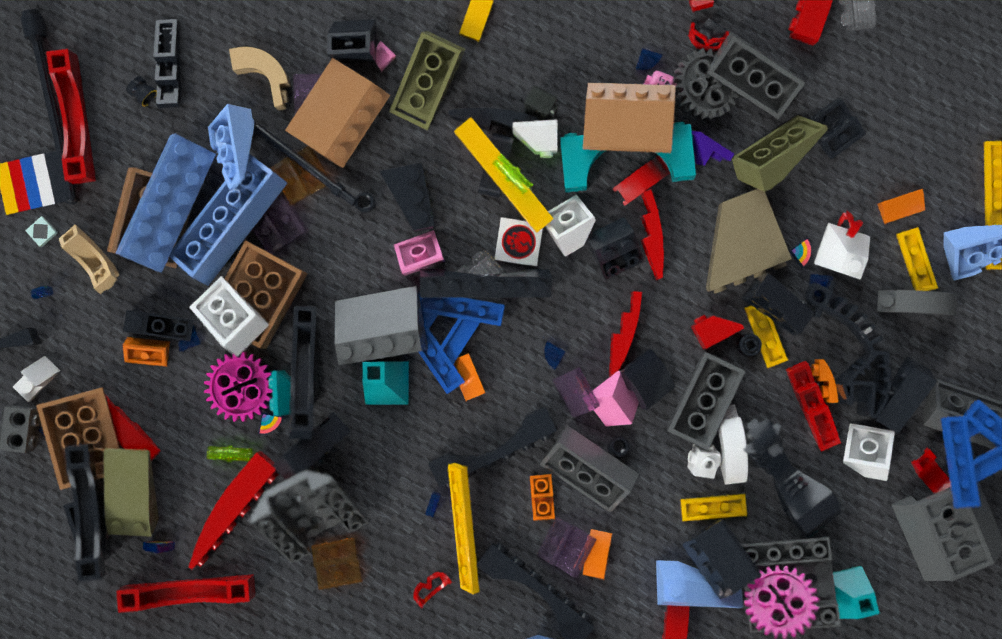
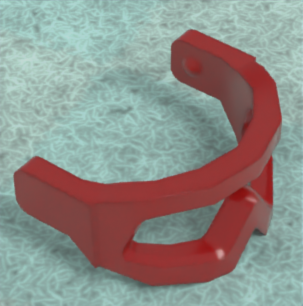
M691 22L688 36L696 48L700 50L704 48L705 52L712 49V52L718 51L727 38L729 31L725 32L724 37L708 40L707 36L694 29L695 23ZM695 35L703 39L705 45L699 43L695 39ZM720 42V44L717 46H709L713 43Z
M847 211L841 215L837 226L841 227L844 220H848L850 227L846 232V236L853 238L863 225V221H854V216Z
M435 572L427 577V584L420 582L416 586L413 598L422 608L433 595L447 584L450 585L452 581L443 572ZM440 577L442 584L422 599L418 595L422 588L430 590L432 588V580Z

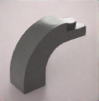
M878 290L877 312L957 316L958 294L916 290Z

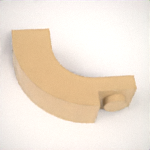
M237 47L229 49L233 71L237 75L257 72L268 77L274 107L277 110L286 109L289 97L287 90H283V88L291 87L288 75L279 62L267 52L257 48Z
M74 225L59 238L62 249L76 259L86 270L97 292L101 294L114 285L119 276L116 267L96 243L78 226Z

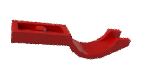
M658 155L615 186L613 191L616 192L618 190L625 199L623 204L626 206L670 174V171L663 159Z
M926 448L924 450L925 453L921 457L911 462L919 478L934 494L951 487L950 478L935 461L937 457L930 449Z

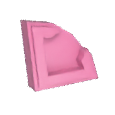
M380 41L376 47V64L382 72L396 58V55Z

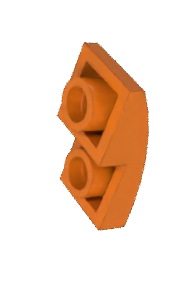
M814 359L815 364L811 365V372L813 377H815V381H824V385L820 387L824 402L838 403L837 388L829 366L824 359Z
M551 474L530 476L533 521L555 519Z
M591 529L583 575L599 579L605 578L612 533Z

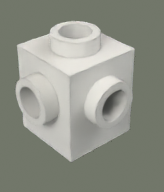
M693 444L692 450L688 453V469L694 476L715 478L717 467L721 464V454L712 444L708 450Z

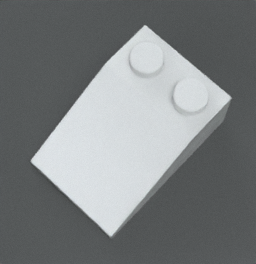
M222 276L190 306L192 311L220 344L236 356L245 350L269 326L262 316Z

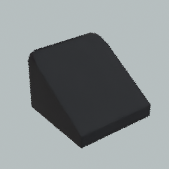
M708 18L699 32L710 40L712 38H721L726 29ZM698 36L695 37L699 43L705 45L703 39Z

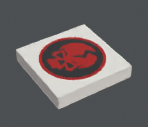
M501 217L494 260L537 267L542 229L536 233L527 221Z

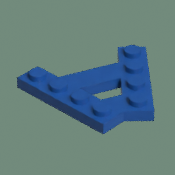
M420 298L428 350L419 351V354L446 394H449L465 383L454 363L480 323L502 326L505 305L470 298ZM438 315L457 318L458 320L440 345L431 332L430 327Z
M976 400L963 416L941 418L954 508L980 506L977 482L1002 469V419L980 400ZM980 432L997 447L973 459L970 437Z

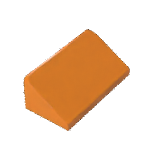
M923 189L878 203L884 224L925 211Z
M127 337L123 343L124 362L167 366L170 341Z
M469 353L457 358L454 366L465 380V383L460 385L465 400L467 401L485 394Z

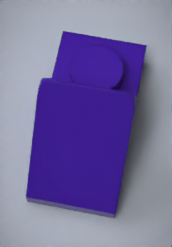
M692 131L696 164L704 166L709 157L719 162L721 160L731 161L734 156L733 152L703 133Z

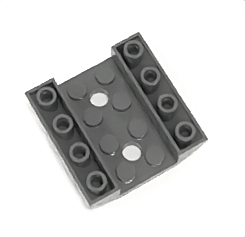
M306 470L265 491L249 519L250 523L291 563L311 554L307 539L317 536L330 527L336 526L339 522L349 533L369 523L367 518L331 476Z
M979 481L977 482L980 506L954 508L951 487L919 501L909 496L891 504L924 581H954L995 564L1002 554V536ZM952 508V515L948 518H943L944 510ZM969 547V552L965 556H959L961 548Z
M829 537L741 544L758 570H761L764 574L768 573V566L772 571H775L776 565H778L780 571H783L787 565L790 573L795 568L797 569V576L803 573L805 575L813 573L817 576L816 582L809 587V589L816 588V593L812 596L818 597V602L813 604L818 607V612H811L816 616V620L808 619L811 628L804 625L802 626L803 629L841 627L835 594ZM786 582L778 585V589L782 591L788 590L790 587ZM771 585L769 589L775 594L777 602L783 605L789 617L793 619L794 615L787 609L785 600L779 598ZM745 586V592H751V590L747 586ZM763 594L759 600L767 603L772 597L768 594ZM794 601L791 607L799 610L804 604L801 601ZM775 613L772 619L776 622H781L784 620L785 615ZM748 615L750 633L765 632V627L761 630L757 629L759 622L751 623L750 619L754 615Z

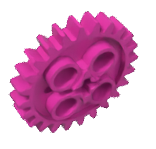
M242 352L240 357L233 354L232 358L229 354H225V361L217 359L219 366H210L214 372L206 373L211 379L204 382V384L209 385V389L204 390V393H210L211 395L206 401L214 402L210 408L218 407L217 415L225 413L224 419L226 420L232 415L233 422L238 421L239 416L242 422L247 420V415L250 419H254V412L258 415L263 414L261 407L269 408L266 401H270L272 397L269 396V393L273 392L269 388V376H272V372L266 373L269 365L261 366L262 358L254 361L255 354H251L247 358L246 352ZM243 367H247L250 370V376L247 379L241 374ZM224 375L230 378V384L227 387L221 381ZM257 378V382L244 386L241 390L232 391L226 395L222 394L223 391L238 386V383H245ZM251 387H256L258 390L256 398L250 396L249 391ZM232 395L238 398L236 407L230 404V397Z
M776 565L775 571H772L768 566V573L766 574L760 570L762 575L759 579L754 580L755 584L747 585L751 592H745V597L750 600L744 601V604L751 607L746 610L747 615H754L750 619L751 623L759 622L757 629L761 630L765 627V635L772 631L775 639H777L779 633H782L784 639L787 638V633H791L796 638V630L804 634L802 626L805 625L811 628L808 619L816 620V616L811 612H818V607L813 605L818 602V597L812 596L816 593V588L809 589L812 581L804 582L805 574L797 576L796 568L790 573L787 565L783 571H780L778 565ZM786 582L790 587L788 590L782 591L778 589V585ZM769 585L773 586L781 600H785L787 609L794 615L793 619L789 617L783 605L777 602V598L769 589ZM763 594H768L772 597L767 603L761 602L759 598ZM794 601H801L804 605L801 609L796 610L791 607V604ZM775 613L785 615L784 620L781 622L774 621L772 617Z

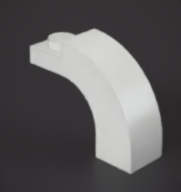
M734 404L729 405L718 428L721 444L720 466L725 485L747 482L748 457L743 450L746 447L745 434L741 417H738Z

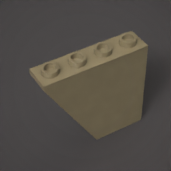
M756 189L719 204L706 284L707 292L713 290L715 294L726 290L725 285L732 282L734 286L746 282L745 277L753 275L756 278L766 274L765 269L770 267L777 270L787 266L786 261L792 258L764 191Z

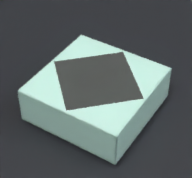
M42 216L25 230L40 247H43L58 233Z

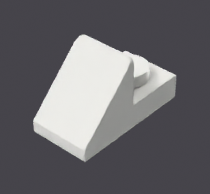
M43 356L21 371L24 376L13 388L24 399L31 402L60 370L46 356Z

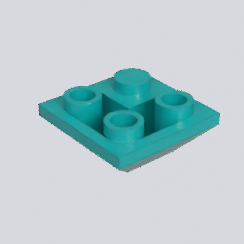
M409 361L363 362L365 405H409Z
M285 370L272 371V376H269V388L273 391V398H270V410L273 411L274 416L290 415L291 376Z
M862 566L833 572L840 619H861L880 614L875 592Z

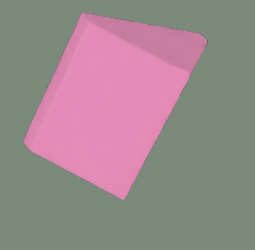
M434 230L394 244L400 269L404 276L445 262Z
M619 371L584 397L605 426L633 423L639 402L634 391L627 389Z

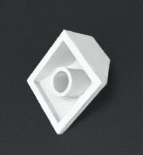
M557 120L513 123V135L535 155L540 154V158L553 157V154L557 153Z
M575 195L548 211L554 219L546 225V228L565 257L584 246L595 223V217L580 198Z
M828 223L814 264L861 279L868 261L870 236L857 232L853 238H849L846 236L848 229Z
M850 423L843 463L864 477L887 481L895 431Z

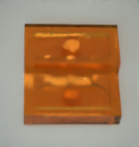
M307 146L298 152L299 155L327 175L312 148ZM289 157L284 158L270 168L287 182L283 192L290 205H294L326 187V185Z
M354 538L311 546L319 590L362 583Z

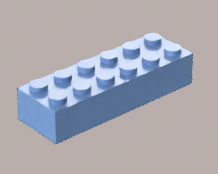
M177 134L170 135L116 254L162 273L214 160L215 153Z
M249 154L244 180L234 190H229L226 180L174 246L169 257L192 278L209 286L280 194L287 182Z

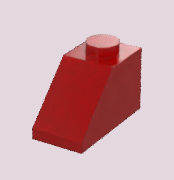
M705 314L694 319L695 324L691 326L703 349H707L744 329L742 324L716 316L706 317Z

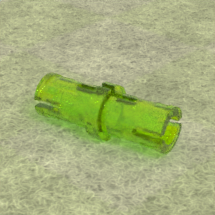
M501 154L498 159L504 165L498 160H495L492 164L506 176L505 179L508 182L511 181L524 195L528 190L522 183L528 189L533 184L519 172L520 169L518 167L515 168Z
M228 445L227 447L208 446L207 459L226 460L229 463L232 461L249 462L253 449L233 448V445Z

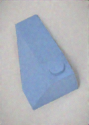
M227 104L208 126L212 150H216L218 153L216 159L218 163L223 165L222 173L229 190H234L244 180L254 130V119L252 118L251 109Z
M1002 225L963 227L944 232L943 247L954 281L974 276L982 272L981 268L991 263L996 265L1001 262Z
M656 561L657 605L743 608L742 589L733 595L720 599L699 569L679 561Z

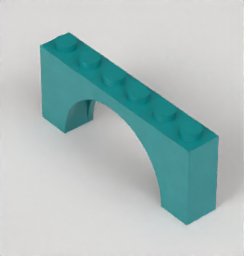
M675 122L673 123L671 153H655L667 165L672 182L694 180L696 170L691 124ZM568 133L564 137H560L565 193L587 191V177L590 168L596 159L607 151L584 150V135L577 136V133Z

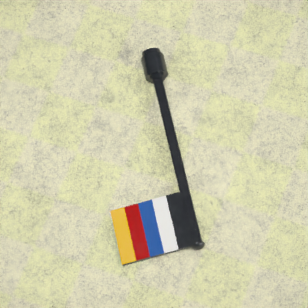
M37 9L22 11L20 20L24 38L30 40V43L33 45L56 151L0 164V189L6 215L64 202L73 205L79 201L74 184L65 181L62 165L64 138L42 43L44 41L43 38L47 37L43 15Z

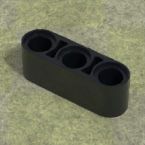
M493 133L491 138L492 144L508 162L514 138ZM483 169L478 193L499 198L501 189Z

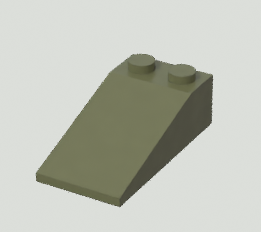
M429 31L422 32L389 112L428 130L466 49ZM396 107L426 121V124L395 110Z
M797 115L732 157L737 179L764 192L772 189L788 175L828 130L827 126Z
M104 449L105 521L108 534L151 537L155 530L159 515L149 450Z

